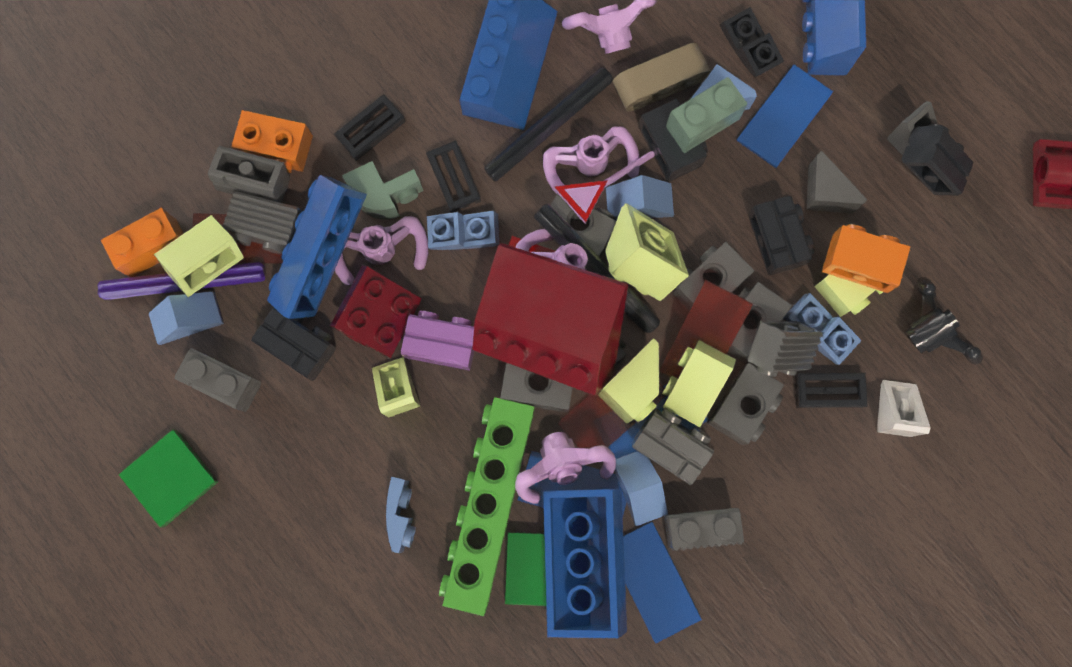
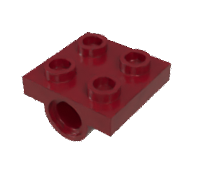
M1039 139L1033 143V206L1072 209V141Z
M361 266L330 326L342 332L348 338L391 358L406 330L409 314L414 315L421 298L368 266Z

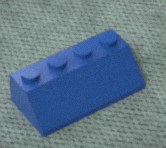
M543 0L488 1L460 96L462 115L525 130L557 17V11Z
M802 0L807 5V12L803 16L802 30L807 32V42L803 48V62L808 63V74L847 75L866 48L865 0Z
M319 175L318 180L311 184L308 191V204L305 211H302L296 219V232L292 242H289L284 248L281 268L273 276L269 284L270 294L267 301L281 315L288 319L314 317L365 201L366 193L324 175Z
M622 489L543 491L547 637H621L627 632Z

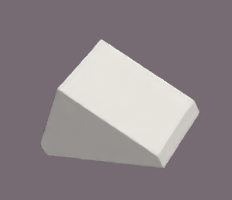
M883 380L880 389L877 432L908 437L929 434L931 427L917 384Z

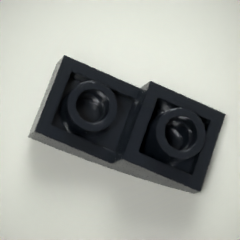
M751 7L720 24L735 53L755 78L784 62L771 34H764Z

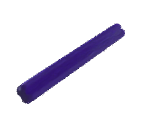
M260 262L233 265L202 288L261 282L266 277L265 267ZM167 273L100 281L97 285L98 295L104 300L182 291Z

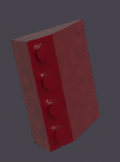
M501 243L498 245L476 314L472 350L596 396L614 377L628 284Z

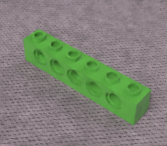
M494 397L492 405L486 404L482 424L487 425L484 438H477L473 458H478L479 460L476 472L469 471L465 486V492L470 493L467 506L461 505L456 526L462 527L459 540H452L447 560L452 561L453 565L450 576H443L439 590V596L444 597L442 605L444 607L480 616H485L516 490V477L520 474L534 416V406ZM507 427L512 430L513 439L508 445L501 446L495 443L494 433L498 428ZM499 460L505 466L504 475L498 480H491L486 475L485 469L490 461ZM483 494H491L496 499V508L491 514H483L477 507V501ZM480 528L487 533L488 542L484 548H474L470 544L469 534L473 529ZM471 563L478 568L479 579L476 582L467 583L461 578L460 570L464 564Z

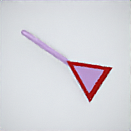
M653 151L648 152L604 181L554 186L553 189L586 224L603 189L653 158L655 153Z

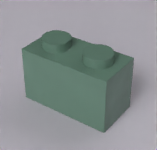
M726 77L672 110L666 128L682 151L686 153L740 120L747 102L731 79Z

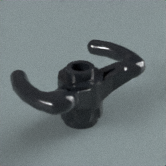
M920 277L916 285L923 296L922 317L909 324L911 328L905 331L920 353L926 350L930 353L942 345L962 352L970 363L980 364L983 360L981 350L978 347H974L969 340H964L958 336L955 329L960 326L959 322L949 309L942 312L937 307L935 285L928 278Z

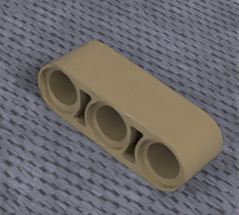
M690 43L621 72L613 79V84L626 111L631 112L703 82L711 73V70L698 44Z

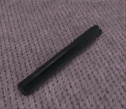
M604 67L594 72L490 161L484 168L488 177L494 182L503 177L609 86L613 78L611 73Z
M545 204L536 211L534 218L560 245L565 246L573 243L585 250L588 258L585 270L615 279L609 272V266L550 204ZM628 287L624 312L645 333L653 332L659 326L660 319Z

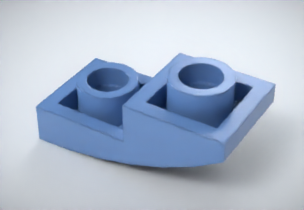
M495 211L467 215L453 212L427 216L428 248L430 250L473 249L499 245L498 214Z
M811 293L804 294L783 317L786 321H798L822 332L823 337L819 338L821 343L817 345L818 351L836 365H840L861 342L860 338L840 317H832Z
M391 477L386 505L387 533L392 552L402 553L405 546L411 547L416 527L411 526L413 518L400 515L401 509L408 508L412 489L408 488L409 481Z

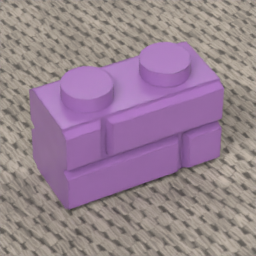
M419 311L418 316L409 314L401 348V355L404 358L470 371L474 350H472L474 326H471L472 321L459 317H452L451 322L438 320V314L428 311Z

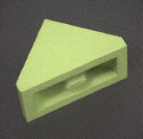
M404 357L372 368L378 406L383 415L389 418L420 407Z

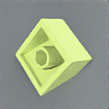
M626 203L620 210L605 250L609 263V272L618 281H625L634 286L641 294L650 295L661 301L684 281L689 274L674 232Z
M653 338L598 394L626 424L633 419L639 423L657 406L653 400L659 395V343Z

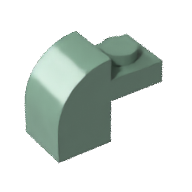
M373 161L342 175L346 185L367 194L361 210L376 219L388 220L399 217L394 205L399 202L401 204L409 203L418 197V193L423 191L414 169L386 183H383Z

